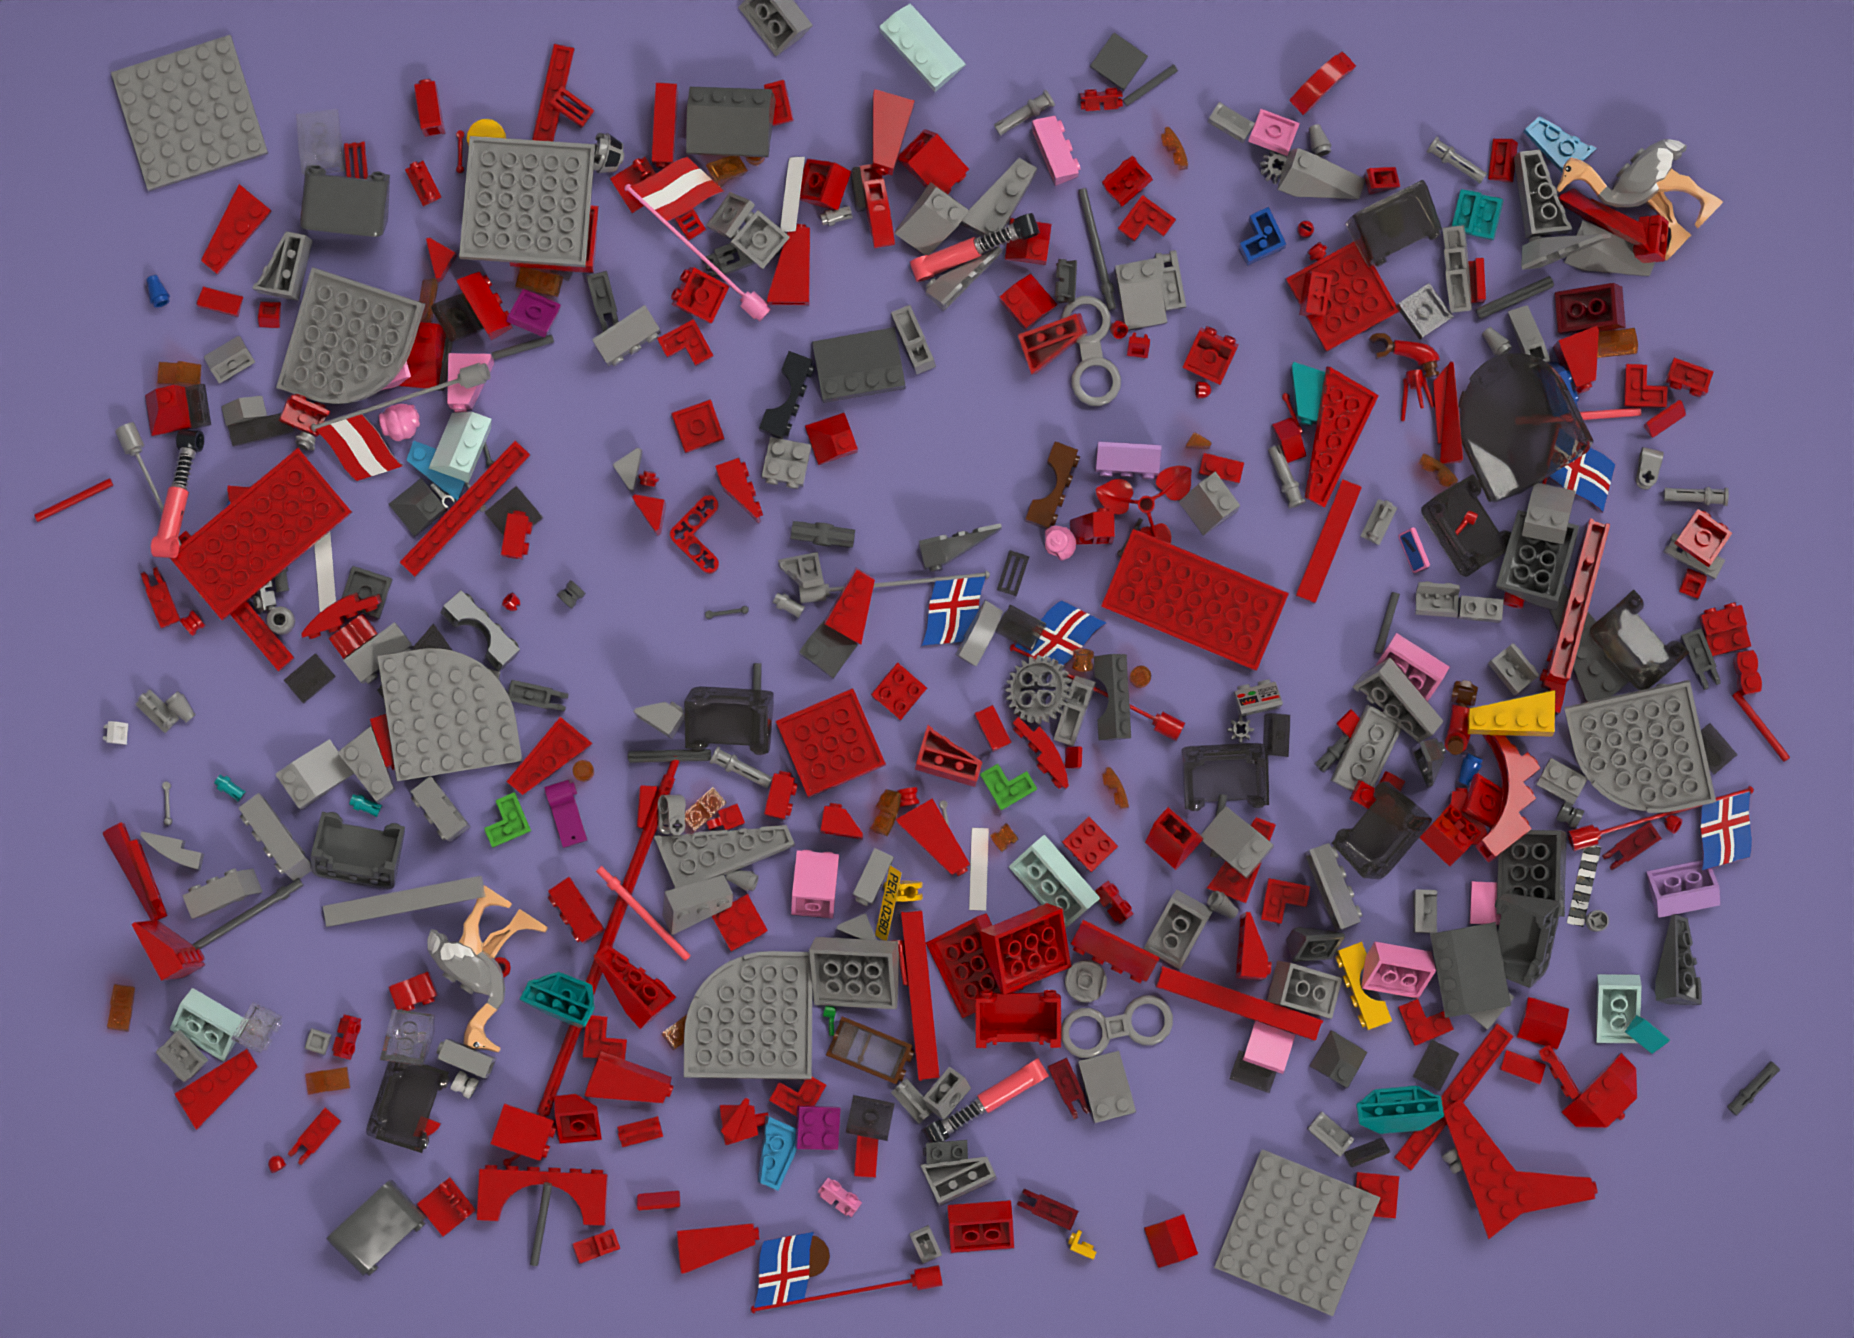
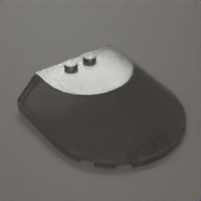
M1506 353L1493 357L1482 364L1471 375L1466 391H1462L1458 408H1461L1460 430L1462 445L1489 502H1497L1526 491L1586 454L1594 442L1562 377L1551 365L1533 355Z

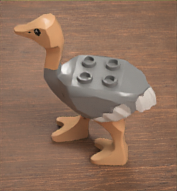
M1671 139L1661 140L1650 145L1646 150L1641 148L1630 160L1632 164L1630 165L1627 162L1616 174L1618 179L1615 181L1612 190L1606 186L1589 164L1570 157L1563 166L1562 176L1556 189L1558 192H1561L1572 181L1582 180L1589 184L1604 204L1630 208L1646 203L1658 215H1662L1669 221L1670 240L1666 248V261L1684 244L1691 234L1678 224L1674 217L1672 203L1665 196L1664 192L1682 191L1699 200L1701 208L1694 224L1697 228L1723 203L1715 195L1700 188L1689 176L1680 175L1672 169V162L1682 156L1687 146L1680 141Z
M484 885L485 897L477 898L473 911L463 924V935L460 941L449 942L444 933H438L437 930L431 929L427 939V950L439 968L444 971L442 974L444 977L452 982L458 980L462 983L460 987L470 994L476 992L489 996L487 1003L468 1022L464 1032L463 1044L471 1049L499 1052L501 1048L490 1041L484 1032L486 1022L504 1003L505 998L503 973L500 965L494 958L503 944L516 931L528 929L546 933L548 927L519 909L508 926L491 933L482 943L479 934V922L484 909L488 906L510 908L512 905L511 902Z

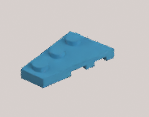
M1540 116L1523 131L1561 173L1563 172L1564 164L1570 157L1584 161L1597 149L1592 145L1588 146L1581 142L1578 137H1572L1565 133L1560 127Z
M413 441L406 459L407 462L458 501L466 482L429 469L437 449Z
M767 1115L765 1118L758 1182L779 1191L797 1151L795 1148L796 1128Z

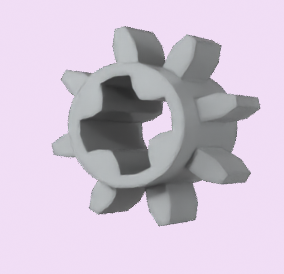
M1240 716L1239 722L1230 721L1233 728H1228L1227 731L1233 733L1231 740L1236 737L1239 738V743H1242L1244 737L1248 740L1251 738L1248 732L1254 731V728H1249L1250 720L1244 722L1242 721V716ZM1236 725H1238L1239 727H1241L1242 725L1245 726V734L1240 733L1238 735L1236 733Z

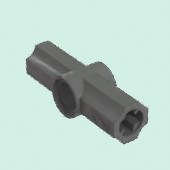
M793 521L790 539L812 542V544L820 546L835 545L853 548L855 529L834 527V525L816 522L812 524Z

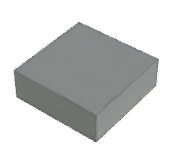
M311 1028L305 1049L325 1055L332 1035Z

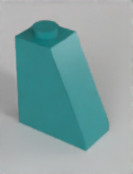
M1293 362L1291 377L1296 417L1304 425H1317L1325 372Z

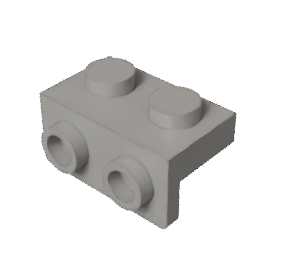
M1428 581L1418 582L1415 598V615L1457 617L1460 585L1452 583L1438 584Z
M1514 643L1488 663L1514 696L1539 677L1535 667L1529 663L1522 651Z
M180 1030L175 1032L156 1051L160 1060L167 1064L174 1071L176 1077L183 1082L192 1078L208 1061Z

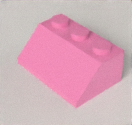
M1056 116L1033 120L1031 129L1054 185L1057 186L1077 178L1079 175L1078 171L1081 168L1077 158H1072L1070 152L1073 149L1069 139L1065 140L1062 134L1065 132L1061 120L1057 121Z
M1398 633L1395 634L1375 665L1377 666L1391 658L1427 702L1450 668Z
M1374 942L1365 958L1362 989L1419 999L1437 970L1432 953L1425 950Z

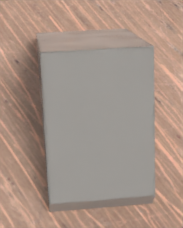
M263 396L238 398L221 406L227 427L267 417Z
M636 448L613 464V467L630 492H634L642 456V449Z
M866 913L841 923L836 928L858 939L877 940Z
M929 1225L909 1233L922 1263L942 1255Z

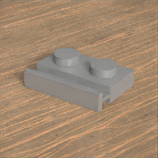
M1550 758L1536 785L1563 801L1569 802L1573 806L1588 778Z

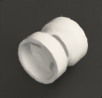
M459 1071L450 1089L455 1092L459 1091L464 1097L470 1099L479 1080L469 1078L466 1073Z

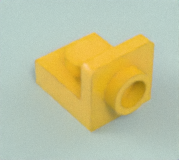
M1082 1231L1072 1232L1067 1243L1071 1245L1070 1250L1094 1260L1097 1253L1093 1250L1094 1246L1082 1241L1081 1245L1078 1244Z

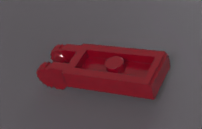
M1649 821L1615 844V847L1603 854L1602 857L1604 860L1608 859L1615 852L1619 851L1623 858L1618 861L1616 860L1609 866L1611 870H1614L1624 862H1629L1662 838Z
M1067 1057L1047 1066L1073 1119L1078 1118V1113L1071 1102L1079 1099L1083 1111L1086 1114L1089 1113L1090 1110L1084 1099L1085 1095Z
M1023 1189L1022 1193L1024 1195L1037 1199V1202L1032 1207L1026 1202L1018 1201V1206L1071 1231L1078 1215V1210L1042 1194L1038 1195Z

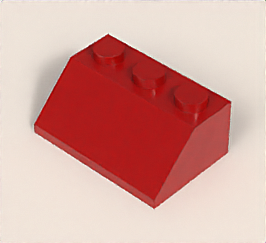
M479 271L456 280L491 341L513 328L511 323L506 322L509 312L508 310L503 312L500 306L503 303L497 292L493 294L489 288L492 286V283L487 275L482 276Z
M1011 1200L947 1205L951 1253L1014 1248Z

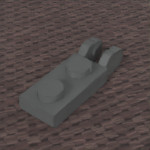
M607 270L587 276L596 314L600 319L603 332L608 328L604 315L612 313L613 325L619 322Z
M1699 628L1681 635L1680 637L1704 690L1709 688L1708 681L1703 673L1710 670L1713 682L1716 685L1721 684L1716 670V663L1702 629Z
M511 680L508 692L511 702L565 711L566 707L561 704L550 703L551 695L562 699H568L569 695L568 693L555 691L552 688Z

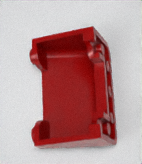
M982 990L980 994L975 996L976 1048H986V1044L990 1042L993 1045H997V1042H1039V1045H1044V1041L1050 1043V1048H1061V995L1056 993V990H1045L1044 993H1008L1005 995L993 993L990 990Z

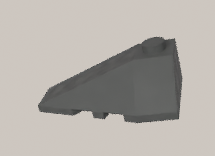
M1001 523L976 528L971 533H968V531L957 532L950 538L947 535H941L920 540L919 548L925 570L929 569L930 572L941 570L943 565L948 564L1002 529Z
M1437 738L1420 742L1411 749L1427 788L1433 786L1445 758L1443 755L1446 753L1445 747L1442 742H1438Z
M1676 914L1671 915L1655 979L1656 1001L1674 1005H1702L1701 979L1696 977L1694 965H1697V960L1691 954L1690 947L1693 941L1688 918Z

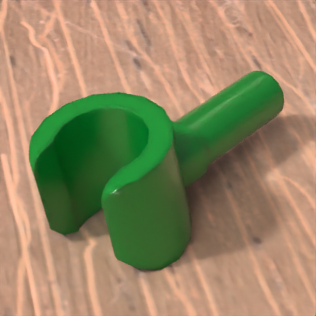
M825 1006L823 1014L824 1017L829 1018V1036H834L836 1008L833 1006Z

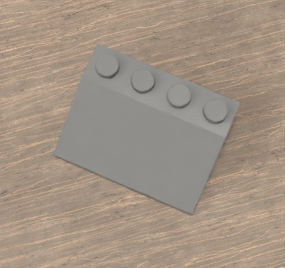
M1330 843L1305 852L1304 854L1335 931L1361 922V910L1358 905L1355 906L1352 898L1355 896L1351 886H1347L1344 878L1347 876L1343 866H1339L1336 859L1339 856L1335 846L1331 847Z
M815 937L809 949L814 1005L897 1009L899 979L898 941Z

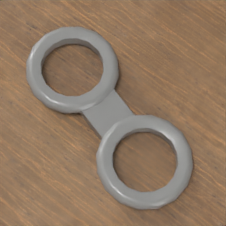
M1080 296L1075 298V302H1069L1065 306L1061 319L1070 316L1072 311L1078 306L1091 305L1096 307L1101 313L1102 326L1095 334L1083 336L1076 342L1080 347L1082 362L1076 366L1072 374L1071 386L1074 394L1081 402L1090 406H1102L1110 403L1117 396L1121 388L1119 371L1111 361L1103 358L1100 340L1107 335L1110 328L1111 316L1107 306L1101 300L1093 296ZM1091 366H1101L1107 369L1113 379L1111 390L1102 397H1091L1080 386L1082 372Z
M1142 995L1133 999L1127 1005L1123 1015L1108 1018L1092 1008H1079L1072 1011L1064 1019L1061 1026V1039L1064 1047L1071 1054L1080 1058L1097 1056L1108 1046L1110 1039L1126 1035L1141 1045H1155L1162 1042L1169 1035L1173 1026V1015L1169 1006L1162 999L1153 995ZM1143 1004L1157 1006L1164 1015L1162 1030L1152 1037L1139 1035L1131 1024L1134 1010ZM1082 1016L1096 1019L1102 1028L1100 1043L1089 1050L1076 1047L1069 1037L1071 1024Z

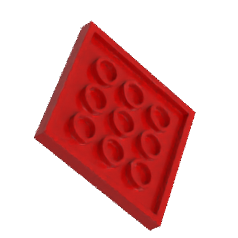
M1359 239L1285 279L1301 306L1305 274L1314 271L1332 275L1326 316L1314 318L1313 315L1306 316L1326 352L1400 312Z
M853 688L776 721L808 798L886 766Z

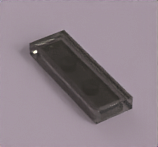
M281 413L228 425L233 447L293 433L294 427L278 421Z

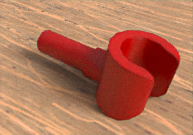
M1468 511L1461 524L1453 532L1454 535L1458 536L1467 523L1474 525L1478 514Z

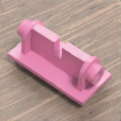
M827 1178L818 1190L819 1197L832 1205L835 1200L839 1201L835 1208L845 1216L849 1215L852 1217L862 1204L855 1194L847 1192L839 1182Z

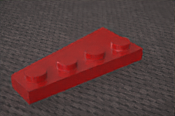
M239 184L201 261L218 275L272 211Z
M559 717L506 782L524 795L593 743L563 718Z
M1256 817L1250 826L1270 841L1276 824ZM1225 861L1207 886V889L1214 892H1223L1227 897L1246 904L1262 862L1246 879Z
M245 1049L175 1093L176 1098L196 1130L259 1067L248 1049Z

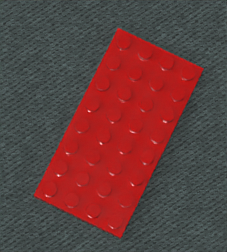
M297 448L181 544L177 557L170 559L223 621L353 512L300 449Z
M1133 528L1101 607L1257 671L1289 593Z

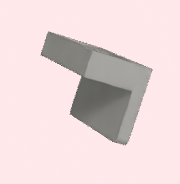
M240 336L235 337L204 356L207 365L219 384L255 363Z

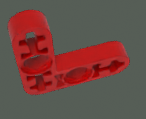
M711 495L701 498L670 531L671 540L707 574H712L718 570L719 561L694 534L718 510V501ZM706 500L708 502L713 500L714 509L711 510L710 508H708L704 512V514L707 515L704 518L701 512L697 511L696 509L700 507L702 511L706 506L704 502ZM692 514H697L701 519L700 523L696 526L688 522ZM685 522L692 531L689 533L686 530L683 533L685 538L683 540L681 538L676 540L675 531H682L685 527L681 524ZM698 544L701 548L700 553L691 555L688 550L690 545ZM704 551L708 553L705 555L706 559L709 561L714 560L713 565L715 567L713 569L710 567L706 569V563L702 559L700 562L697 561V559L702 557Z

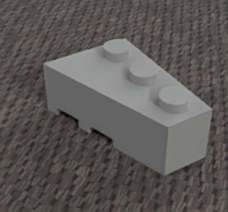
M285 232L273 252V257L268 265L264 267L261 277L252 289L260 294L299 301L313 240L306 235Z
M428 777L410 791L413 794L411 797L412 801L418 808L422 806L426 812L423 815L430 824L435 823L438 827L436 832L443 841L447 839L449 842H452L471 827L433 777Z
M236 868L224 873L225 877L219 879L217 876L207 880V885L201 887L199 884L189 888V893L182 896L191 918L203 917L225 908V906L233 902L242 901L249 895L263 892L254 869L236 871Z
M724 875L665 891L662 916L671 935L731 907L733 893Z
M987 1157L920 1165L939 1206L997 1179Z

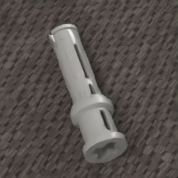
M1044 90L1042 95L1033 100L1029 99L1027 105L995 123L994 126L1001 136L1032 116L1038 117L1040 112L1050 106L1054 107L1055 103L1047 90Z
M1436 136L1426 152L1433 153L1441 159L1442 163L1448 162L1480 184L1487 175V172H1484L1454 152V147L1447 146ZM1459 162L1463 163L1464 165L1472 169L1474 173L1465 168L1464 166H1462L1461 164H1459Z
M1277 445V447L1269 448L1268 452L1282 483L1281 491L1285 493L1289 503L1288 508L1291 509L1304 504L1306 500L1302 498L1298 489L1299 483L1294 481L1281 446Z
M1711 487L1704 489L1664 488V501L1704 502L1708 506L1710 504L1728 506V488H1724V490L1711 489Z
M717 746L709 762L710 764L715 763L725 768L726 772L733 771L766 789L768 788L773 776H769L738 760L737 755H730Z

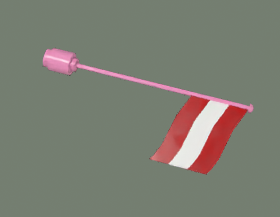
M688 157L682 158L669 164L649 179L633 186L630 184L625 186V191L628 190L742 296L740 307L754 320L757 319L760 322L771 310L768 307L769 304L755 291L752 293L741 291L667 222L689 212L707 198L724 192Z

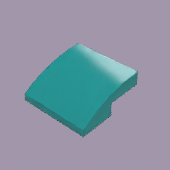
M1461 189L1452 226L1464 225L1465 234L1494 240L1504 200L1502 198L1482 195L1480 192Z

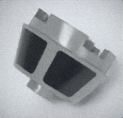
M597 133L595 136V140H598V142L595 144L594 170L597 173L615 172L624 159L623 143L609 133Z

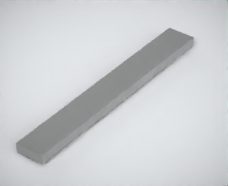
M482 876L326 905L323 906L326 927L483 898L485 897Z

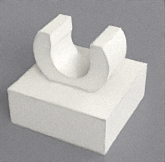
M108 721V724L104 725V728L107 729V736H103V740H106L107 743L127 745L128 723Z

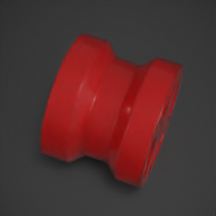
M191 610L186 618L180 619L182 625L192 636L196 634L199 628L206 626L194 610Z
M917 787L897 790V795L900 796L899 807L920 804L916 796L918 792Z

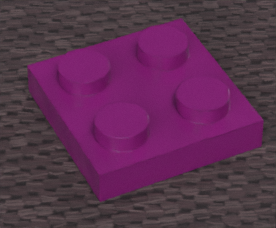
M522 289L506 322L545 338L560 311L561 304Z
M797 1106L795 1148L838 1150L841 1108L836 1106Z

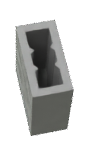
M874 848L854 890L853 896L856 897V902L867 906L868 903L873 905L889 871V867L892 865L893 856Z
M445 1039V1042L441 1041L436 1051L439 1054V1060L482 1078H489L497 1059L451 1039Z

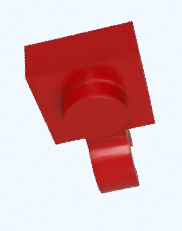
M738 803L719 810L720 817L706 822L709 831L722 825L725 830H730L745 824Z

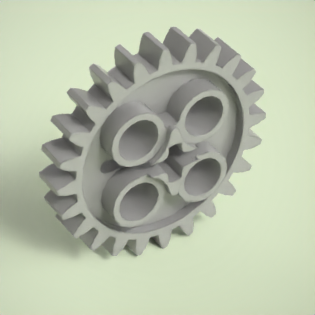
M1037 655L1036 660L1033 657H1029V663L1022 660L1023 667L1015 666L1017 673H1010L1013 680H1007L1011 688H1007L1005 691L1011 693V695L1006 700L1013 701L1009 707L1015 709L1014 714L1020 715V719L1024 721L1027 719L1030 723H1033L1035 720L1036 723L1041 724L1042 719L1049 723V716L1057 719L1056 712L1063 714L1061 707H1068L1065 699L1072 698L1067 695L1068 691L1073 690V688L1067 686L1072 680L1065 678L1069 672L1063 670L1064 665L1058 664L1057 660H1051L1048 656H1045L1043 659L1042 656ZM1052 674V680L1047 683V677ZM1032 675V681L1027 684V678ZM1041 687H1043V688H1045V689H1053V688L1056 687V690H1055V691L1039 690V689H1040ZM1026 688L1032 689V690H1029V691H1023V692H1022V689H1026ZM1051 695V701L1046 704V698ZM1031 696V702L1026 705L1027 698Z

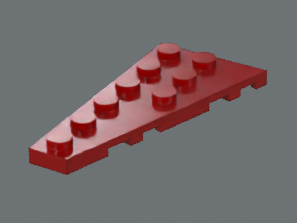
M1326 366L1305 492L1306 499L1324 508L1379 397L1376 393Z
M1459 1098L1443 1111L1444 1117L1486 1231L1485 1233L1487 1238L1490 1239L1539 1201V1199Z

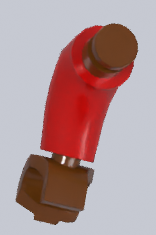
M1375 333L1368 339L1373 344L1381 341L1386 346L1385 351L1375 354L1376 359L1384 358L1390 352H1393L1395 355L1414 359L1418 366H1422L1423 371H1426V374H1424L1425 378L1440 375L1439 371H1436V368H1438L1437 362L1440 361V357L1433 347L1412 341L1394 340L1392 342L1391 337L1385 333Z
M1456 681L1453 686L1451 702L1458 704H1452L1450 723L1445 737V747L1453 755H1459L1466 749L1471 734H1467L1468 712L1470 709L1468 705L1475 706L1478 687L1473 685L1471 681Z

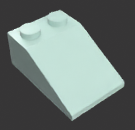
M1597 974V1043H1637L1625 1033V1030L1636 1015L1640 1016L1642 987L1640 975Z

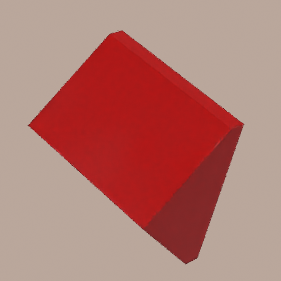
M635 494L632 496L634 503L657 536H659L662 532L665 516V500Z
M1528 997L1517 1038L1544 1046L1550 1044L1552 1048L1558 1049L1566 1030L1569 1008Z
M1184 1214L1144 1228L1158 1268L1183 1261L1198 1254Z

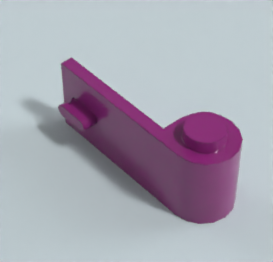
M568 779L544 787L563 848L588 841L574 797L577 794L574 782L570 783Z

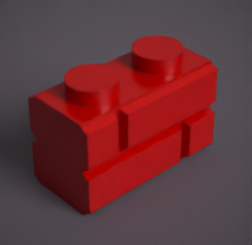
M1662 215L1639 217V222L1645 226L1650 250L1646 251L1634 245L1633 253L1635 257L1642 263L1665 261L1669 221Z

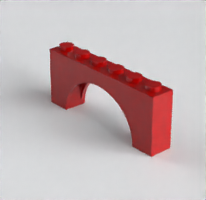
M485 1165L484 1169H479L477 1220L500 1221L501 1211L507 1200L514 1193L527 1186L544 1185L547 1182L551 1183L554 1187L564 1190L577 1202L583 1216V1225H606L608 1174H603V1170L591 1169V1173H582V1169L570 1168L569 1172H561V1168L548 1167V1171H540V1167L528 1166L527 1171L518 1170L519 1166H506V1170L497 1169V1165Z

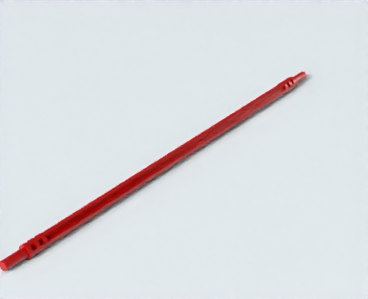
M679 760L671 761L666 775H663L622 886L631 896L658 827V799L661 795H670L675 782L674 776L680 762ZM620 895L617 897L598 951L606 945L612 947L628 907V904ZM595 958L586 983L593 986V995L603 973ZM569 1025L537 1110L540 1116L546 1117L550 1114L555 1101L554 1096L558 1093L582 1028Z

